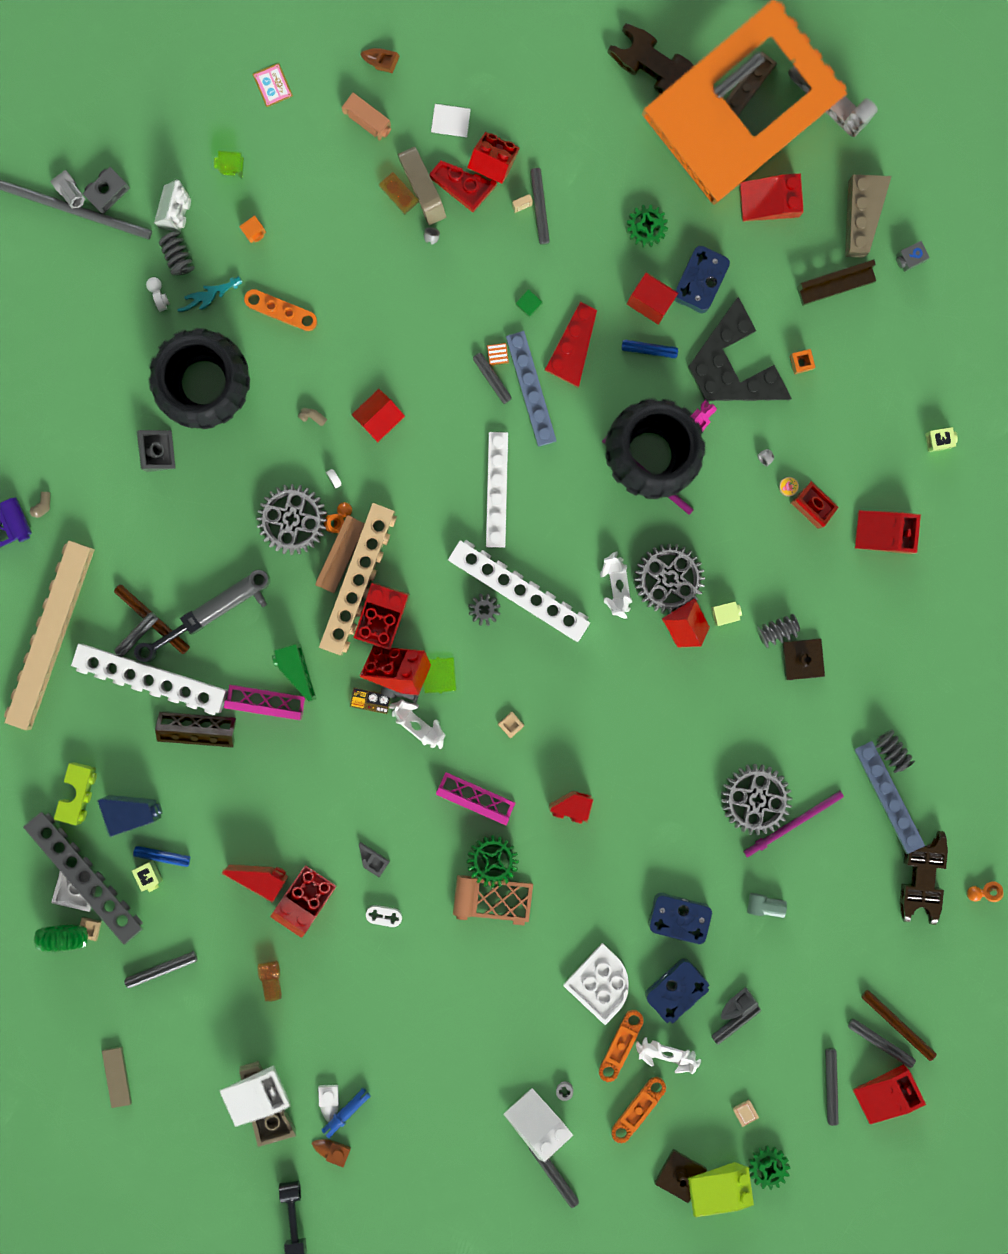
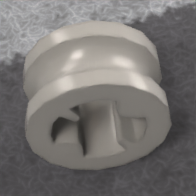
M565 1081L558 1084L556 1089L557 1097L562 1101L571 1099L573 1096V1086ZM562 1087H566L567 1090H570V1093L567 1092V1095L563 1096V1093L559 1092V1090H562Z

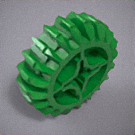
M492 835L489 842L485 836L483 837L484 843L477 840L478 847L475 845L471 846L475 853L468 852L467 854L473 858L466 861L467 864L473 865L468 867V871H475L471 877H479L476 883L479 884L481 880H484L483 887H486L488 882H490L491 888H494L495 882H497L498 887H501V880L507 884L509 880L506 876L513 878L514 874L510 871L516 872L518 869L512 866L519 863V860L513 859L518 854L517 852H510L514 849L513 845L509 848L506 847L509 843L508 840L504 844L501 843L502 837H499L496 842L494 835ZM487 847L499 848L493 854L482 851ZM503 852L508 860L507 868L500 861V856ZM498 854L495 862L497 863V865L493 864L489 867V869H487L490 862L488 861V858L493 859ZM478 855L485 862V868L482 872L477 864ZM490 870H497L503 873L497 877L487 876Z
M74 924L42 927L35 932V948L41 951L56 952L84 947L88 939L87 928Z

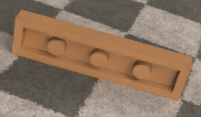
M347 515L315 583L316 586L335 594L355 551L365 523Z

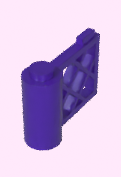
M16 497L0 503V529L6 531L9 538L4 541L0 540V548L16 540L19 542L30 539L29 535L32 534Z

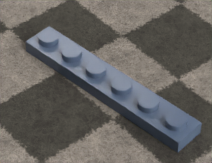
M521 331L508 335L506 340L537 445L540 447L554 443L557 440L525 332Z
M873 741L854 749L906 854L924 847L925 844Z

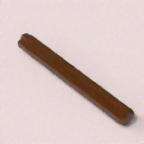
M118 585L114 589V593L143 619L151 612L123 585ZM159 618L152 625L162 636L172 631ZM179 636L169 642L181 654H185L190 648Z
M869 990L862 994V999L929 1061L934 1060L937 1054Z

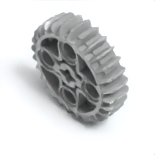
M291 484L290 489L283 485V491L277 487L276 494L270 491L272 497L268 498L265 496L264 499L267 503H260L264 509L257 511L262 514V517L256 518V520L262 521V524L257 525V528H263V531L259 533L260 535H266L263 541L267 542L270 540L269 547L277 545L275 551L278 552L283 548L282 553L286 554L287 550H289L290 555L294 554V550L300 555L302 548L308 552L307 546L315 548L313 542L320 543L317 537L318 535L324 536L321 529H326V526L322 524L327 520L323 518L327 511H321L325 505L318 504L321 498L314 499L315 492L309 495V488H306L303 492L301 485L296 490L294 484ZM288 496L285 509L273 506L279 499ZM295 496H300L302 499L299 506L292 504ZM306 500L313 506L316 517L304 513ZM272 510H277L278 512L276 520L269 518V513ZM294 515L297 521L290 525L291 522L288 521V518ZM310 519H314L316 522V526L313 529L306 527V523ZM268 523L280 526L278 539L272 534ZM299 531L312 533L303 542L296 543ZM290 533L292 541L286 544L283 541V537L285 534Z
M667 544V549L660 545V551L654 547L653 554L647 551L648 558L641 557L644 563L637 564L641 570L635 571L639 575V578L634 579V581L639 582V585L635 586V588H641L637 595H644L645 597L642 599V602L648 600L647 607L655 605L654 611L661 608L662 614H664L666 609H668L670 614L673 609H678L694 598L698 601L695 595L702 594L698 588L705 586L700 583V580L705 579V577L700 576L704 569H698L702 563H695L697 556L691 558V550L685 553V547L678 550V544H675L673 549H671V544ZM663 555L676 556L668 566L657 559ZM679 558L684 559L686 562L684 569H679L676 565ZM656 562L659 565L657 573L651 572L649 568L650 563ZM690 567L693 572V585L683 578ZM646 573L656 580L650 591H648L646 586ZM665 575H673L672 580L674 583L669 582L667 584ZM683 585L688 586L690 590L687 596H683L680 593V588ZM655 589H660L663 593L660 600L653 597ZM671 592L682 599L676 603L663 602Z
M753 764V769L746 765V771L739 768V775L733 772L732 774L735 778H727L730 785H723L727 789V791L721 792V794L726 796V798L721 799V802L726 803V805L722 806V809L728 810L724 814L725 817L731 816L729 822L733 823L736 821L734 827L738 829L742 826L741 831L743 833L747 828L750 835L753 833V830H755L757 835H760V830L767 834V828L774 831V824L780 827L781 825L778 821H786L783 814H790L786 811V807H792V805L787 803V801L792 800V797L787 796L791 790L785 789L789 785L788 782L782 783L781 781L784 779V776L777 778L779 773L777 770L771 773L772 768L768 767L765 771V766L762 764L760 769H758L757 764ZM751 776L748 788L737 786L740 781ZM763 776L764 783L760 786L756 785V778ZM770 780L775 783L780 795L768 792ZM736 791H741L742 798L735 801L733 794ZM758 795V797L761 798V800L757 801L755 804V802L752 801V799L756 798ZM774 798H778L780 801L779 806L776 808L771 807V801ZM733 804L745 807L743 819L737 815ZM764 811L776 813L771 819L763 822ZM755 813L757 820L754 823H749V816Z

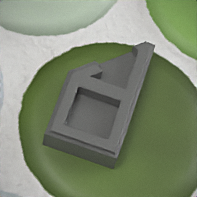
M360 842L359 848L363 868L380 877L390 860Z

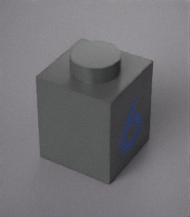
M922 241L901 250L896 255L897 264L900 268H903L904 272L926 262L930 258Z

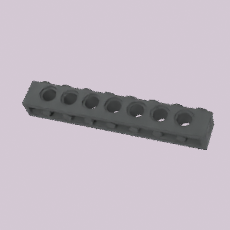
M40 812L23 828L123 944H127L143 930L141 926L143 922L137 915L132 916L128 910L131 908L124 900L121 902L116 897L118 893L111 885L109 887L103 882L106 880L99 871L96 873L93 871L91 861L86 856L84 858L81 857L78 853L81 851L74 842L69 843L66 839L68 837L67 833L61 827L59 829L56 828L53 824L56 822L49 813L45 815L43 812ZM46 828H51L52 836L45 839L43 831ZM62 842L65 845V849L62 853H57L55 846ZM71 857L77 859V865L73 868L68 866V860ZM87 871L90 874V879L87 882H82L80 875ZM96 886L102 888V894L99 897H95L92 892ZM112 900L115 903V908L113 911L108 912L105 909V904ZM121 915H125L128 919L125 926H120L117 922Z

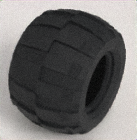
M195 328L191 331L183 330L174 334L172 339L169 341L165 340L158 347L160 350L156 357L152 358L149 368L151 370L149 386L155 403L171 420L188 428L209 429L221 423L225 424L243 407L247 391L250 389L249 367L239 348L229 338L219 332ZM198 361L213 362L221 368L225 376L226 383L223 391L209 404H198L191 401L183 390L182 378L189 366Z
M652 398L632 404L619 414L607 433L605 441L607 466L611 468L613 472L612 477L615 481L623 484L627 488L626 491L635 496L642 495L646 499L671 497L690 485L702 468L703 456H705V442L701 437L703 430L699 422H695L691 417L692 413L685 407L681 408L675 405L676 402L667 399L657 401V399ZM655 433L662 436L669 444L671 461L662 473H650L641 468L633 459L630 452V444L638 435Z

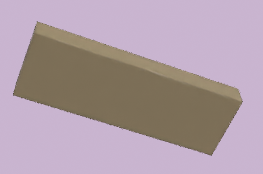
M123 1048L105 1049L102 1051L111 1108L131 1105L132 1100Z

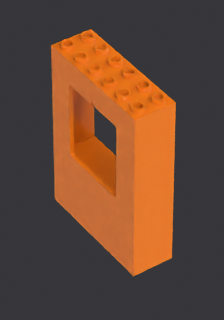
M772 0L649 104L642 113L645 120L713 205L847 94L844 83L841 80L837 81L833 75V69L828 64H824L821 60L822 55L820 52L810 46L809 38L805 33H800L797 29V22L792 17L789 18L785 13L786 9L780 1ZM772 37L790 61L795 60L793 65L809 84L811 91L760 134L753 137L725 100L715 95L713 91L715 89L714 84L765 40Z

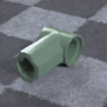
M750 893L747 913L757 916L785 917L787 901Z

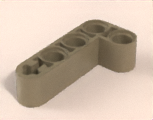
M416 147L397 154L421 205L428 225L445 219L446 214L441 199Z

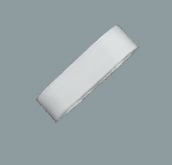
M373 905L368 908L366 918L372 924L396 927L402 921V913L395 908ZM373 910H377V913L383 915V917L377 916L376 919H372V915H369V912L372 913ZM392 913H396V917H398L399 920L397 919L395 920V923L391 922V919L386 918L385 915L391 916Z

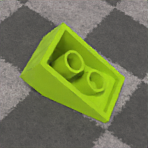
M733 1162L688 1178L694 1217L734 1212L754 1205L749 1167Z

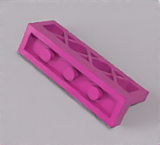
M229 685L228 697L224 702V708L302 720L305 697ZM233 689L240 690L245 698L241 701H232ZM254 693H259L264 701L260 704H254L249 697ZM273 696H278L283 704L277 708L272 707L268 700ZM292 699L301 700L299 711L291 710L287 703Z
M445 772L436 792V795L504 825H507L515 802L447 772ZM447 777L455 780L458 788L453 790L444 788ZM471 787L475 796L466 798L463 796L461 789ZM484 794L489 795L492 804L484 806L480 803L478 797ZM505 802L510 805L506 815L498 812L496 804Z

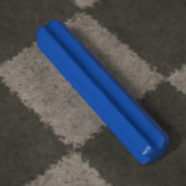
M623 340L622 342L623 351L677 358L678 356L677 347Z
M136 846L133 852V856L184 867H188L190 864V856L140 846Z

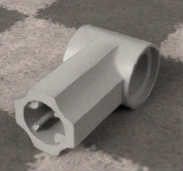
M66 170L50 181L72 209L80 208L83 205L85 198L76 187V182Z

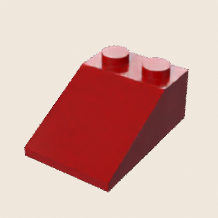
M801 173L777 175L740 183L742 221L799 218L804 212Z
M229 865L222 872L223 875L271 902L279 895L289 877L286 875V871L279 867Z

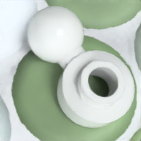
M156 277L149 278L146 282V287L153 293V299L159 312L167 310L169 301L166 294L160 292L162 287L161 281Z

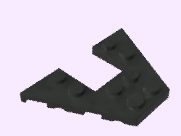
M739 297L729 308L688 369L704 399L707 401H789L792 398L775 365L740 382L723 350L756 332Z

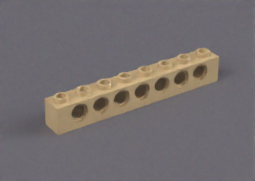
M372 503L319 648L338 655H343V652L347 653L350 642H348L349 636L354 634L357 624L354 622L357 616H361L364 607L361 606L363 598H367L370 589L368 588L370 580L374 581L377 570H375L376 563L381 562L384 552H381L383 544L387 545L391 535L388 534L389 528L395 525L397 519L395 511ZM377 521L384 522V529L382 531L374 529V524ZM370 539H376L378 542L377 547L373 550L367 546ZM369 557L371 559L369 567H362V558ZM357 575L364 577V583L360 586L354 583V578ZM350 593H356L358 597L357 601L353 604L349 603L347 599ZM345 610L351 614V618L347 622L341 619V613ZM338 628L344 631V637L340 640L334 636V632Z

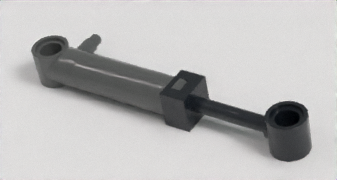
M262 570L253 571L249 576L194 611H190L180 617L183 624L156 642L138 644L134 649L135 658L141 662L153 661L157 655L156 650L186 631L194 635L203 629L204 626L253 595L261 607H265L267 603L260 591L269 586V575ZM257 575L264 576L263 584L257 585L255 583ZM145 647L150 651L149 656L146 658L141 655V651Z
M300 1182L279 1183L280 1202L287 1203L291 1235V1240H287L284 1244L285 1254H306V1238H298L295 1202L301 1201Z

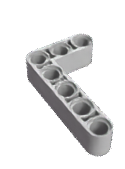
M793 66L788 71V75L807 94L811 91V87L795 66ZM844 96L829 108L826 113L847 134L856 137L876 114L877 107L869 99H864L856 107Z

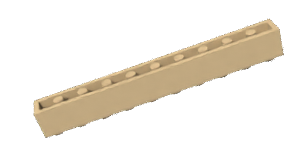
M68 541L63 546V557L56 566L55 572L57 574L55 580H52L50 583L49 591L51 592L43 603L42 608L44 611L37 620L36 627L38 629L36 634H33L31 637L30 645L32 646L24 657L23 663L25 665L23 671L21 670L18 674L17 681L19 683L11 694L12 702L5 711L4 717L6 720L4 723L23 730L32 729L95 549L73 541Z

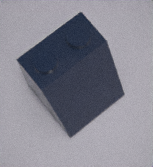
M108 795L97 800L109 837L159 820L163 813L161 805L153 799Z

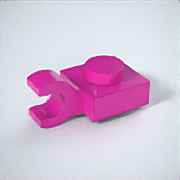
M705 400L701 404V410L696 409L691 417L695 422H699L704 431L710 423L708 418L716 412L717 408L714 404L710 405Z

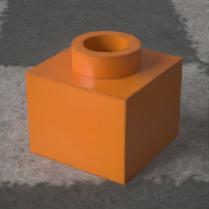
M255 215L239 226L250 243L260 241L264 237L263 234L266 233Z
M811 349L790 355L794 374L810 371L815 368ZM798 360H803L804 366H800Z

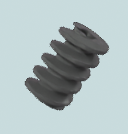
M180 231L171 232L159 240L162 253L165 254V260L168 261L167 265L171 268L170 272L176 276L190 273L195 269L194 266H188L192 263V259H185L189 256V252H182L186 249V245H180L184 241L183 238H177L181 234Z
M791 614L790 619L784 616L783 622L781 619H776V625L773 621H770L769 627L766 624H762L761 629L757 626V631L761 642L766 648H769L770 641L775 646L776 639L783 643L784 636L788 640H791L790 634L797 638L800 626L796 616Z
M889 730L876 739L878 743L875 747L883 748L880 754L887 753L884 760L891 759L889 767L896 766L893 772L897 773L907 769L915 761H911L912 755L907 754V748H902L903 743L897 742L899 737L893 736L894 730Z

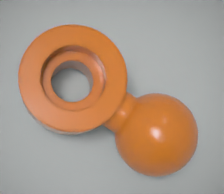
M340 503L337 507V514H330L325 518L327 520L324 522V526H326V530L329 533L340 532L344 523L343 518L347 517V515L350 516L352 513V507L349 503Z
M997 882L987 883L984 889L972 886L967 891V897L974 902L979 901L982 897H985L990 902H998L1004 895L1002 886ZM995 890L997 894L992 896L990 892Z

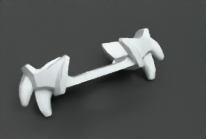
M613 552L609 557L604 558V566L600 572V577H604L609 573L613 600L604 598V603L608 605L613 615L625 619L627 618L625 612L631 610L628 606L632 603L626 572L627 565H623V558H617L618 552ZM618 580H621L624 584L622 592L617 589L616 583Z
M401 699L389 705V708L394 709L392 716H396V723L401 724L422 741L423 745L430 744L431 748L438 745L439 749H442L446 735L441 730L438 720H434L433 727L427 725L412 712V710L419 707L417 703H410ZM410 722L419 723L421 730H414Z
M646 1037L643 1039L642 1045L638 1041L636 1042L639 1059H643L651 1067L654 1066L652 1060L654 1057L676 1063L678 1067L675 1073L690 1072L693 1074L701 1064V1059L697 1061L695 1059V1051H692L690 1054L689 1050L682 1051L664 1046L654 1040L649 1044ZM663 1052H672L674 1055L666 1056Z

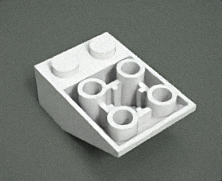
M173 181L163 187L154 221L159 228L181 231V228L185 227L186 217L184 216L186 209L189 210L191 198L180 181Z
M274 1065L220 1090L235 1127L270 1116L290 1106V1100Z

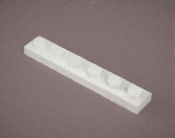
M489 432L486 547L505 548L508 433Z

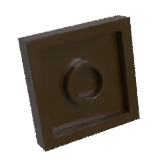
M822 639L782 643L786 680L825 677Z
M673 1149L654 1183L656 1186L689 1203L691 1195L688 1178L706 1172L707 1168Z

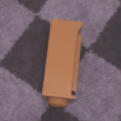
M352 93L341 107L343 114H347L349 118L374 137L377 136L379 141L382 137L386 138L390 133V120L355 93Z

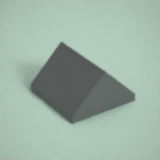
M138 430L137 437L141 470L151 472L176 469L172 431Z

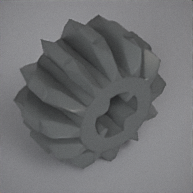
M479 594L481 601L478 602L475 597L472 599L476 606L469 604L470 608H475V611H470L469 615L476 614L477 616L472 621L475 622L480 618V626L483 624V619H486V625L489 626V618L494 622L497 621L492 615H500V612L494 611V609L500 608V604L493 606V603L497 600L496 598H493L490 602V594L486 595V600H483V595ZM481 605H488L490 607L488 609L490 611L489 614L483 613L481 615L479 607Z

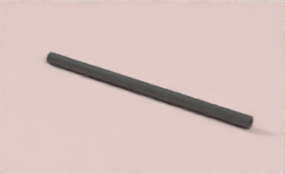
M0 180V190L148 240L151 238L152 230L83 207L72 209L65 201Z

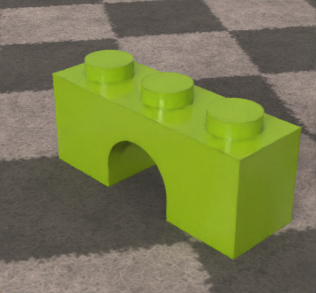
M75 762L68 764L64 782L75 787L76 797L73 801L63 799L58 802L54 820L72 825H79L84 822L87 815L85 810L86 804L90 802L92 797L90 789L97 778L96 768Z

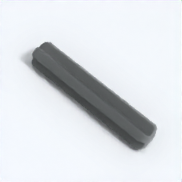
M757 52L713 90L715 95L721 98L764 61L762 54Z
M482 353L476 354L473 360L503 404L511 400L510 394Z
M153 612L148 613L117 646L114 652L120 657L124 656L158 620V617Z
M757 1005L744 1016L740 1015L733 1018L712 1035V1039L716 1044H720L761 1012V1008Z

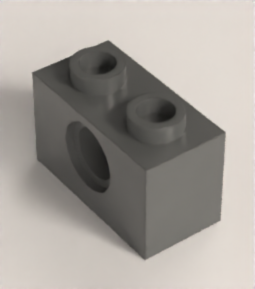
M111 167L102 170L98 175L99 178L94 183H89L83 193L102 214H105L130 189L127 183ZM104 186H109V190L106 193H101Z

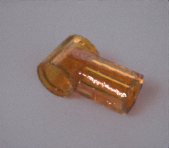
M278 961L258 964V975L260 981H262L265 1001L270 1002L281 999L280 967Z

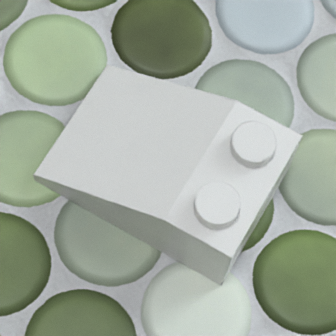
M533 1088L503 1114L537 1158L543 1162L550 1158L573 1136L561 1119Z

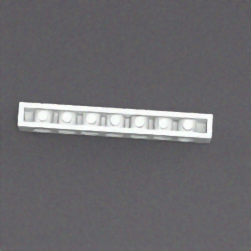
M459 541L448 561L574 641L579 642L590 624L587 621L589 617L581 612H578V614L571 611L572 606L564 601L561 604L555 601L556 596L548 591L545 594L539 591L540 586L532 581L528 584L522 580L524 576L516 571H513V573L506 570L508 566L499 560L497 563L490 560L491 555L483 550L479 553L474 549L475 545L469 541ZM467 555H476V563L468 564L466 562ZM485 564H490L493 567V572L490 575H485L482 572V567ZM506 574L509 577L507 585H501L498 582L500 575ZM519 584L523 585L526 589L525 593L521 596L517 595L514 591L515 586ZM533 595L541 597L542 602L540 605L535 606L531 603ZM555 605L558 612L555 616H550L547 613L548 606ZM566 615H571L574 618L573 625L566 626L563 623Z
M78 644L71 665L77 668V672L84 674L88 672L95 673L94 677L106 680L107 677L113 679V683L124 686V683L132 685L131 689L140 692L145 689L150 691L149 694L155 697L167 696L168 701L174 703L182 701L186 703L187 707L193 709L201 707L205 709L204 712L215 715L216 712H222L228 693L226 689L123 656L120 657L85 644ZM94 657L99 661L96 668L91 665V660ZM111 663L117 666V671L114 674L109 670ZM129 669L135 671V678L132 680L127 676ZM147 675H151L154 678L152 685L146 683ZM167 680L172 683L170 691L164 689V683ZM185 686L191 691L188 697L182 694V689ZM203 692L209 696L207 703L202 702L200 699V695Z

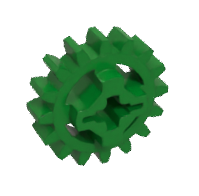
M651 204L648 209H646L645 205H642L641 210L636 207L634 210L635 214L630 213L629 218L631 220H627L626 225L631 227L627 228L626 231L627 233H632L630 240L635 238L636 245L642 242V247H645L646 243L652 247L654 241L656 244L660 243L659 237L665 238L666 235L663 232H667L668 227L664 225L668 223V219H663L664 212L658 213L659 207L653 210ZM641 216V221L635 224L636 219ZM645 220H646V223L648 224V226L651 225V227H650L649 230L647 229L646 226H644ZM660 228L659 232L653 236V231Z
M766 1146L764 1151L758 1148L759 1153L753 1152L754 1159L748 1160L752 1165L748 1166L749 1172H752L750 1173L751 1179H755L754 1183L756 1185L761 1183L762 1189H765L766 1185H768L770 1190H772L773 1185L780 1188L779 1182L785 1184L784 1176H790L786 1171L791 1169L790 1165L787 1164L788 1158L786 1156L783 1157L784 1153L782 1150L777 1153L776 1147L770 1150ZM777 1159L780 1160L781 1167L777 1165ZM757 1169H759V1171H762L761 1177L757 1174Z

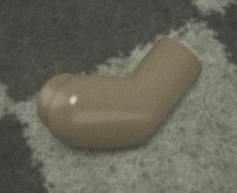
M303 408L298 414V418L305 422L308 418H311L321 427L327 421V418L314 409Z
M41 492L40 503L30 508L31 516L36 518L42 517L50 510V492Z

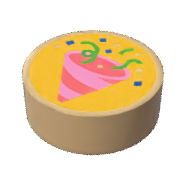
M786 477L779 483L780 493L787 497L796 494L799 489V484L793 477Z

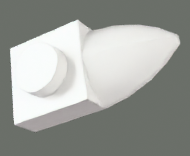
M319 1085V1107L324 1118L329 1123L339 1108L338 1085Z

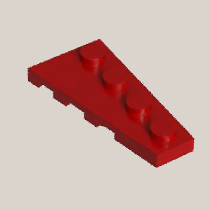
M580 301L545 368V371L578 388L597 314L596 309Z

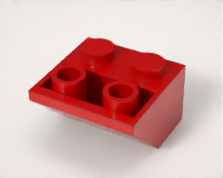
M485 132L474 147L467 168L502 184L509 174L520 147L515 146L510 141L498 138L495 134Z
M571 791L550 803L549 811L552 812L554 817L563 819L564 816L570 817L571 821L582 824L583 821L588 822L594 799L591 795Z

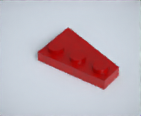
M440 161L429 174L431 180L473 213L498 183L493 180L483 179L480 175L465 172L462 168L444 161Z

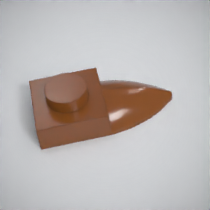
M373 48L361 52L362 58L368 64L373 65L376 70L393 73L400 57L397 52L381 48Z
M320 1139L312 1142L314 1149L326 1158L327 1162L344 1167L351 1147L329 1139Z

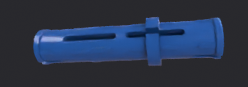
M361 1088L339 1113L333 1115V1119L321 1129L323 1133L331 1129L325 1136L331 1138L341 1126L343 1127L346 1124V1121L371 1097L369 1093L363 1098L361 1097L367 1091L366 1089Z

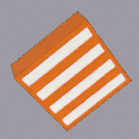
M506 343L487 345L490 365L509 363Z

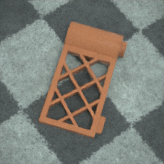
M466 875L457 876L453 915L456 916V919L467 920L468 917L511 920L514 925H525V922H529L533 883L509 881L506 884L501 880L502 885H507L511 890L502 898L496 891L499 888L498 885L483 896L479 891L480 883H476L478 878ZM520 887H528V894L521 900L515 891ZM495 892L500 900L491 906L485 898ZM511 894H514L519 902L510 908L504 900ZM483 900L490 907L484 913L476 912L477 905ZM503 902L509 910L503 915H499L494 908ZM520 904L526 909L525 917L516 916L513 912Z

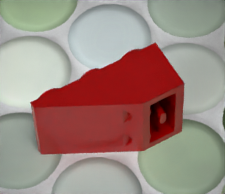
M858 510L855 549L905 554L917 553L921 515Z
M375 582L371 583L354 638L390 650L410 594Z
M373 646L360 677L401 694L419 695L431 664L426 652L422 650L400 648L388 650L379 646Z
M305 865L270 917L302 938L337 886Z
M904 1064L852 1089L869 1124L905 1115L926 1105L910 1070Z

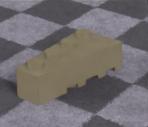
M852 175L849 179L845 257L864 258L870 252L892 176Z
M259 1061L240 1066L241 1080L263 1070ZM285 1109L252 1121L258 1147L296 1136V1129Z

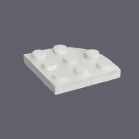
M601 943L568 978L563 986L606 1025L625 1003L629 983L626 969L621 960L606 945Z

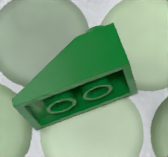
M301 644L274 650L275 655H272L275 667L278 666L279 670L308 702L315 700L316 696Z

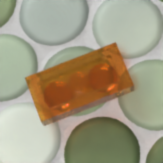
M394 172L379 184V187L404 215L419 203L418 199Z

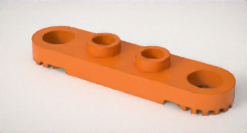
M255 289L249 290L245 294V304L252 310L304 331H311L316 328L317 318L314 313ZM251 295L259 296L260 300L257 304L252 305L249 303ZM304 317H311L313 323L310 326H304L302 324Z
M630 1010L625 1014L599 1067V1075L603 1081L612 1082L617 1078L643 1026V1016L637 1010ZM633 1015L639 1017V1022L636 1025H631L628 1022L629 1018ZM604 1068H613V1075L605 1076L603 1074Z
M653 1077L648 1080L613 1125L611 1134L614 1141L626 1143L666 1092V1085L663 1079ZM658 1082L662 1085L659 1092L651 1090L653 1083ZM623 1128L626 1130V1135L618 1137L616 1136V1130Z

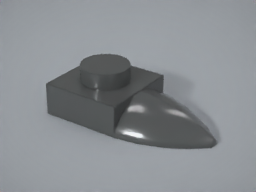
M745 987L727 1002L723 1008L721 1019L729 1020L740 1015L744 1016L757 1006L758 1002Z

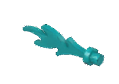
M240 276L230 278L231 282L223 285L203 286L204 289L208 290L207 292H196L185 296V300L194 299V301L183 308L177 309V311L184 312L190 310L200 302L203 303L199 308L203 310L213 302L218 291H220L219 297L222 298L231 287L236 289L243 282Z

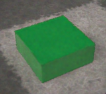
M529 289L516 302V306L528 317H531L543 304Z

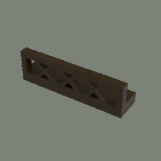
M875 260L800 283L797 290L802 306L875 283L877 281L873 271V267L876 265Z
M159 712L155 728L157 742L233 748L236 718ZM163 719H171L173 721L169 725L162 724ZM185 720L192 722L189 726H183L181 723ZM204 722H210L212 724L207 728L200 726V724ZM223 723L231 724L230 729H221L219 726Z

